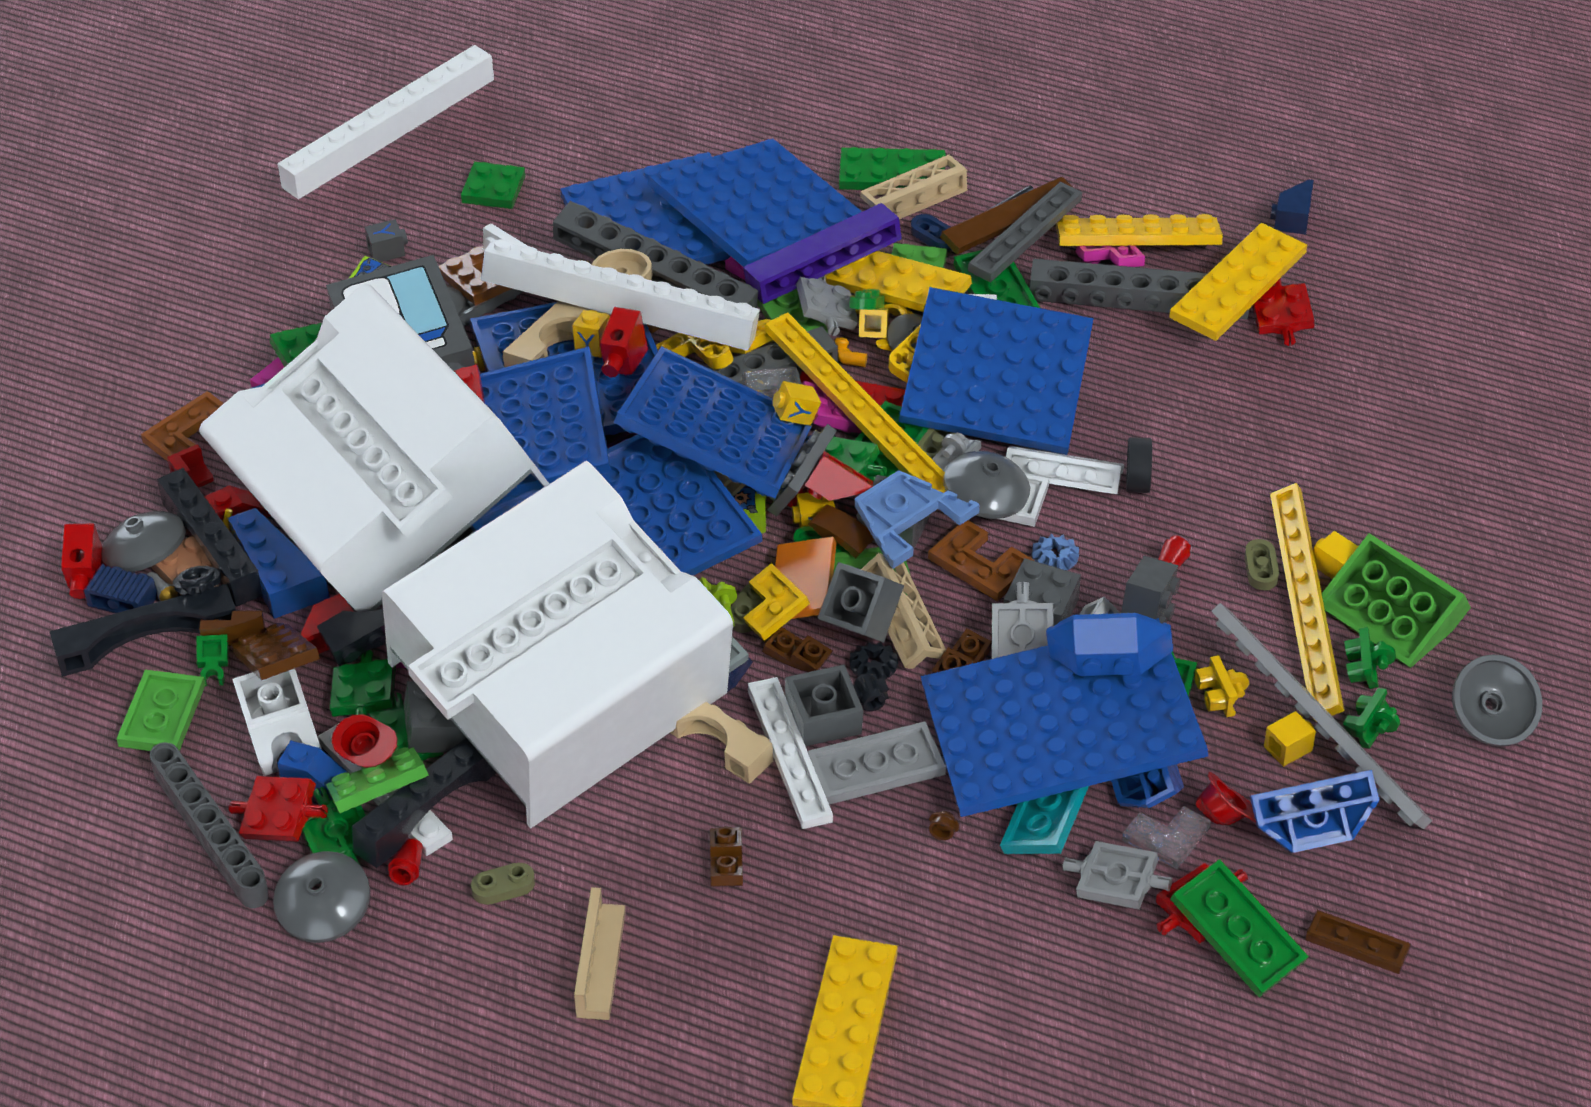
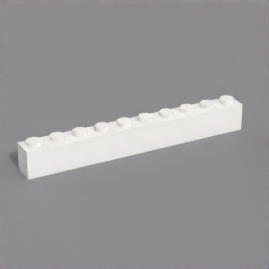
M473 45L278 163L281 187L297 199H300L494 80L492 56L476 45Z
M493 239L484 251L482 281L611 314L614 307L641 311L642 320L645 324L746 351L749 350L755 339L760 309L754 308L747 303H735L727 301L720 296L700 294L693 289H681L671 286L667 282H655L644 279L640 275L620 273L613 268H601L591 265L587 261H575L564 258L560 254L544 253L534 247L514 245L503 239Z

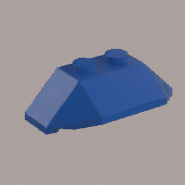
M1138 613L1072 615L1055 626L1046 629L1049 655L1078 676L1142 674L1173 651L1171 625L1167 623L1161 624L1153 618Z
M1177 764L1111 780L1117 802L1120 806L1151 808L1176 795L1184 788Z
M1372 770L1250 796L1257 828L1290 853L1354 840L1370 813L1380 801Z

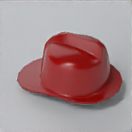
M363 714L345 718L336 726L332 734L334 750L344 759L365 768L376 767L384 763L397 748L398 738L396 732L389 726Z
M1208 772L1210 782L1196 799V807L1215 824L1231 825L1244 817L1256 822L1251 802L1228 787L1217 775Z

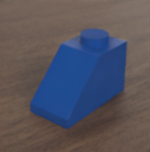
M291 740L277 763L280 777L310 778L316 783L315 789L318 788L320 794V787L326 789L330 800L332 798L326 784L332 782V778L336 775L347 772L320 748Z

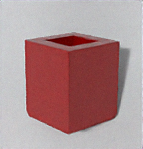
M198 444L167 457L170 473L184 468L198 488L214 481L212 473L204 464L202 450Z

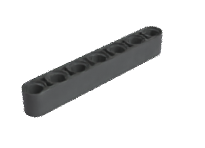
M169 742L155 745L151 749L149 756L155 779L240 902L248 908L263 906L269 899V891L261 866L177 747Z

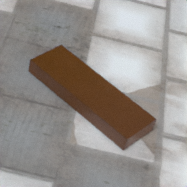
M1320 910L1316 911L1305 938L1308 942L1396 974H1400L1411 946L1409 942Z

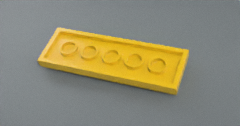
M1153 214L1144 215L1143 218H1132L1130 215H1118L1116 218H1106L1103 215H1091L1089 218L1065 215L1056 223L1060 246L1222 245L1223 237L1217 217L1209 214H1200L1193 218H1186L1185 215L1181 214L1171 215L1170 218H1159V216Z
M1260 223L1170 309L1169 318L1217 341L1306 253L1307 244L1266 224Z
M880 251L873 252L825 275L826 283L829 285L843 286L850 290L851 293L863 291V289L880 290L879 295L885 296V302L924 312L930 287L964 294L972 284L971 275Z
M833 935L792 1097L793 1106L862 1107L897 958L898 946Z

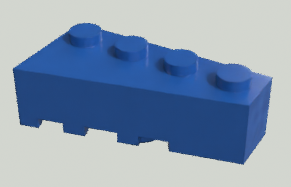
M256 508L228 517L231 534L258 569L263 593L262 598L274 619L330 598L326 578L306 555Z

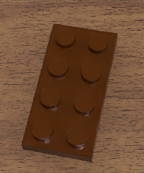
M284 623L270 625L266 628V632L258 635L255 633L245 634L238 638V642L231 644L234 655L260 680H265L320 659L317 648L289 624L284 625Z

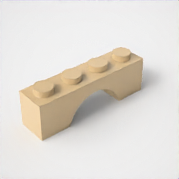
M558 301L503 351L504 367L548 357L547 348L561 341L574 340L573 323L583 310L589 311L592 309Z
M707 702L676 721V728L670 732L677 738L696 733L708 734L718 738L726 746L724 751L725 768L749 784L773 762V746L767 737L756 734L747 728L742 721L734 720L723 713L718 706Z

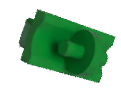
M1368 627L1359 628L1360 638L1344 641L1348 661L1362 658L1361 661L1346 664L1347 674L1351 683L1367 681L1369 689L1378 688L1377 666L1382 670L1387 669L1388 665L1395 661L1396 652L1392 646L1386 645L1384 641L1377 642L1375 646L1370 641Z
M1378 688L1373 696L1360 695L1356 702L1357 714L1361 716L1348 715L1343 723L1344 729L1352 737L1359 738L1362 748L1370 749L1379 733L1395 732L1400 725V719L1396 714L1397 710L1394 707H1390L1386 702L1387 689Z

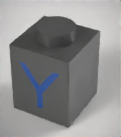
M396 219L365 226L367 247L372 259L382 262L405 256L404 245L408 244L405 229L399 228Z

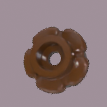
M935 812L929 817L931 821L929 823V832L936 839L949 840L953 837L954 832L959 830V822L955 820L954 815L950 812Z

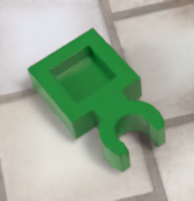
M227 634L197 636V667L203 668L200 676L204 677L205 686H207L208 677L212 675L218 677L219 686L225 682L224 672L221 667H228Z

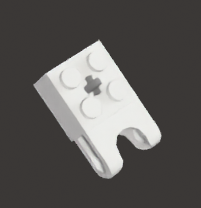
M295 668L265 680H260L253 672L233 679L263 776L278 772L277 759L285 751L290 740L321 749Z

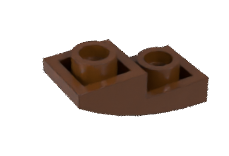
M828 504L808 523L822 538L833 536L855 559L874 540L867 527L845 512Z
M246 610L232 611L231 620H201L199 630L201 636L227 634L228 646H231V644L238 642L239 637L245 634L255 633L258 635L266 632L263 611Z
M781 627L766 642L762 652L788 666L812 672L820 670L831 656L833 650L809 635L802 640Z
M966 628L952 649L949 647L946 649L932 669V673L983 661L992 649V641Z
M724 826L710 828L711 887L743 886L742 827L732 828Z

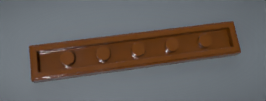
M1061 176L943 230L940 238L958 255L1001 235L1060 181L1069 186L1071 185Z

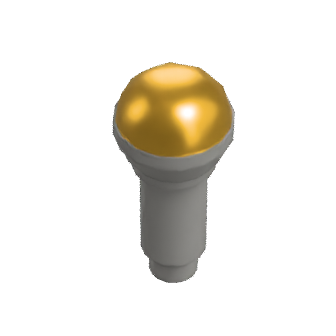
M154 572L147 574L154 579L160 601L178 596L174 586L165 583L158 574Z

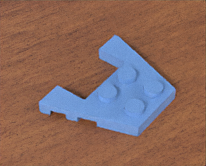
M900 470L855 498V508L893 569L913 556L914 547L898 534L937 509L941 510L960 526L977 515L980 506L972 500L967 503L957 499V494L947 490L943 493L933 489L931 483Z

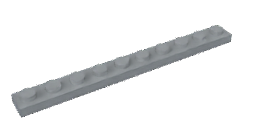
M1219 603L1212 610V613L1219 619L1215 624L1226 635L1229 636L1231 633L1235 635L1238 639L1235 645L1245 655L1249 656L1252 653L1258 659L1255 666L1265 676L1268 677L1272 674L1278 680L1274 684L1275 687L1287 698L1292 695L1298 701L1294 705L1296 709L1307 719L1312 716L1318 722L1314 727L1327 740L1332 737L1338 743L1335 749L1347 761L1352 758L1359 765L1355 769L1357 772L1372 770L1375 783L1380 787L1377 790L1378 794L1389 805L1393 801L1401 809L1397 814L1410 827L1415 823L1422 829H1425L1433 821L1228 608Z

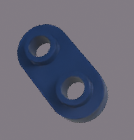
M920 214L911 220V233L915 238L930 247L945 248L947 252L952 251L940 238L942 231L950 228L949 225L929 214Z

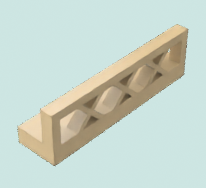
M947 155L860 191L861 199L871 207L883 203L899 219H902L966 192L967 169L953 157ZM947 165L950 167V169H948V170H942V169H940V168L945 167V166H947ZM921 176H928V177H929V178H926V179H917L918 177H921ZM899 185L907 186L905 188H894ZM875 195H886L878 199L873 197Z
M878 553L861 570L904 585L888 630L904 667L913 669L926 657L940 659L946 648L904 562L895 567V572L884 555Z
M591 887L574 997L577 1018L610 1020L626 911L625 905L602 904L601 888Z

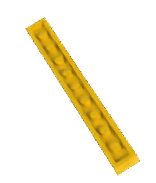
M788 312L765 323V332L874 444L878 445L879 450L900 471L931 483L933 489L943 493L946 492L943 483L945 472Z
M1297 483L1270 493L1306 690L1333 716L1344 712V706L1302 490Z

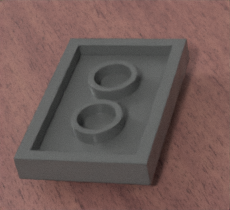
M827 424L821 432L815 430L808 441L801 446L797 458L785 477L776 498L774 499L769 496L773 501L767 511L777 517L795 497L837 431L836 429Z

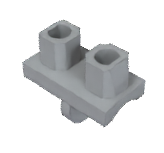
M958 432L955 435L947 434L942 440L943 448L932 460L945 472L950 461L958 455L979 451L981 449V441L977 439L970 440Z

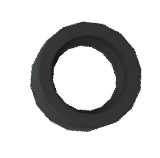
M1129 437L1126 490L1132 493H1150L1152 439Z

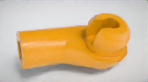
M837 337L834 339L838 346V360L842 364L866 367V353L852 352L848 348L849 341L846 338Z

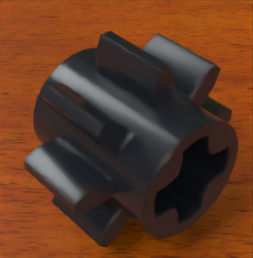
M866 673L855 680L853 686L864 711L872 712L884 706L885 701L889 699L887 694L889 688L884 678L878 680L876 674Z

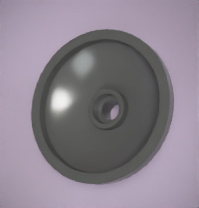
M971 451L960 454L950 461L944 473L943 483L945 490L957 494V499L967 503L970 500L977 502L980 506L979 513L976 516L999 519L1015 515L1024 508L1030 495V484L1023 470L1009 458L994 452Z
M150 511L133 515L122 521L108 534L102 545L101 559L105 566H117L126 572H135L151 567L167 558L180 546L185 537V525L179 516L166 511Z
M1491 654L1474 659L1459 672L1452 690L1453 709L1459 723L1469 735L1484 744L1504 747L1519 743L1535 730L1540 721L1543 703L1539 685L1524 665L1510 657ZM1486 700L1491 702L1492 710L1486 707Z
M332 851L312 853L295 861L281 875L274 891V911L282 927L295 938L312 943L332 941L350 932L362 920L370 902V884L362 867L351 857ZM322 884L318 890H312L315 885Z

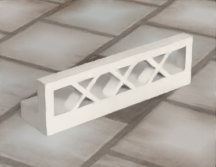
M1015 446L1008 447L1006 457L1017 464L1025 474L1049 478V484L1118 494L1120 478L1124 470V464Z

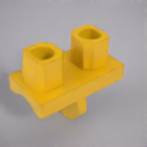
M1219 655L1210 657L1209 666L1195 670L1194 680L1198 689L1213 687V690L1205 691L1204 701L1208 712L1223 710L1226 718L1235 716L1236 712L1233 704L1238 698L1245 695L1244 690L1249 686L1247 675L1242 672H1235L1233 669L1226 671Z

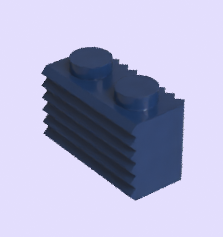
M103 564L99 566L84 589L89 607L112 613L149 605L157 599L155 582L151 576L144 573L126 572L120 567H109Z

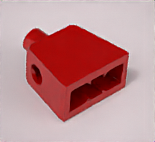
M614 307L600 341L604 363L602 372L606 376L616 377L618 374H633L647 353L648 347L641 311Z
M94 523L64 524L61 568L67 586L70 589L69 595L76 599L85 598V587L99 566L104 564L101 559L102 545Z

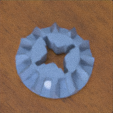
M1051 533L1048 538L1040 536L1038 543H1033L1032 559L1039 563L1069 570L1075 566L1079 559V547L1075 546L1074 539L1066 540L1064 534L1060 537H1054ZM1052 548L1060 552L1059 557H1056V554L1051 551Z

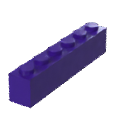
M883 203L873 206L744 266L746 284L758 290V300L765 304L797 289L796 284L800 276L808 279H818L901 240L899 217Z

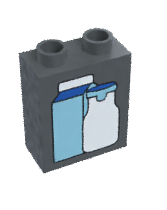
M434 255L326 285L331 311L361 285H371L453 371L475 365L472 346Z

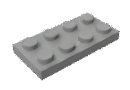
M925 721L807 751L829 805L946 775V766Z

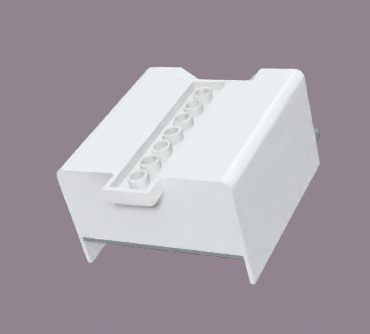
M369 284L358 287L329 312L323 319L316 341L264 386L238 391L204 420L199 428L200 434L319 572L357 612L375 611L383 604L382 591L435 558L528 475L532 474L544 487L549 485V482L501 420Z
M588 461L581 463L382 591L388 664L394 667L400 662L403 663L409 670V676L447 720L451 719L524 803L526 806L527 825L530 829L673 731L679 719L703 703L712 704L725 695L728 688L729 673L748 661L749 657L746 650L732 636L733 621L728 611L695 576L681 572L633 520L622 497Z

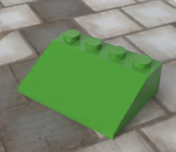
M1370 533L1322 592L1325 612L1358 634L1359 628L1368 627L1370 641L1375 645L1379 641H1384L1386 645L1392 646L1396 652V659L1409 668L1413 667L1446 638L1471 608L1464 594Z

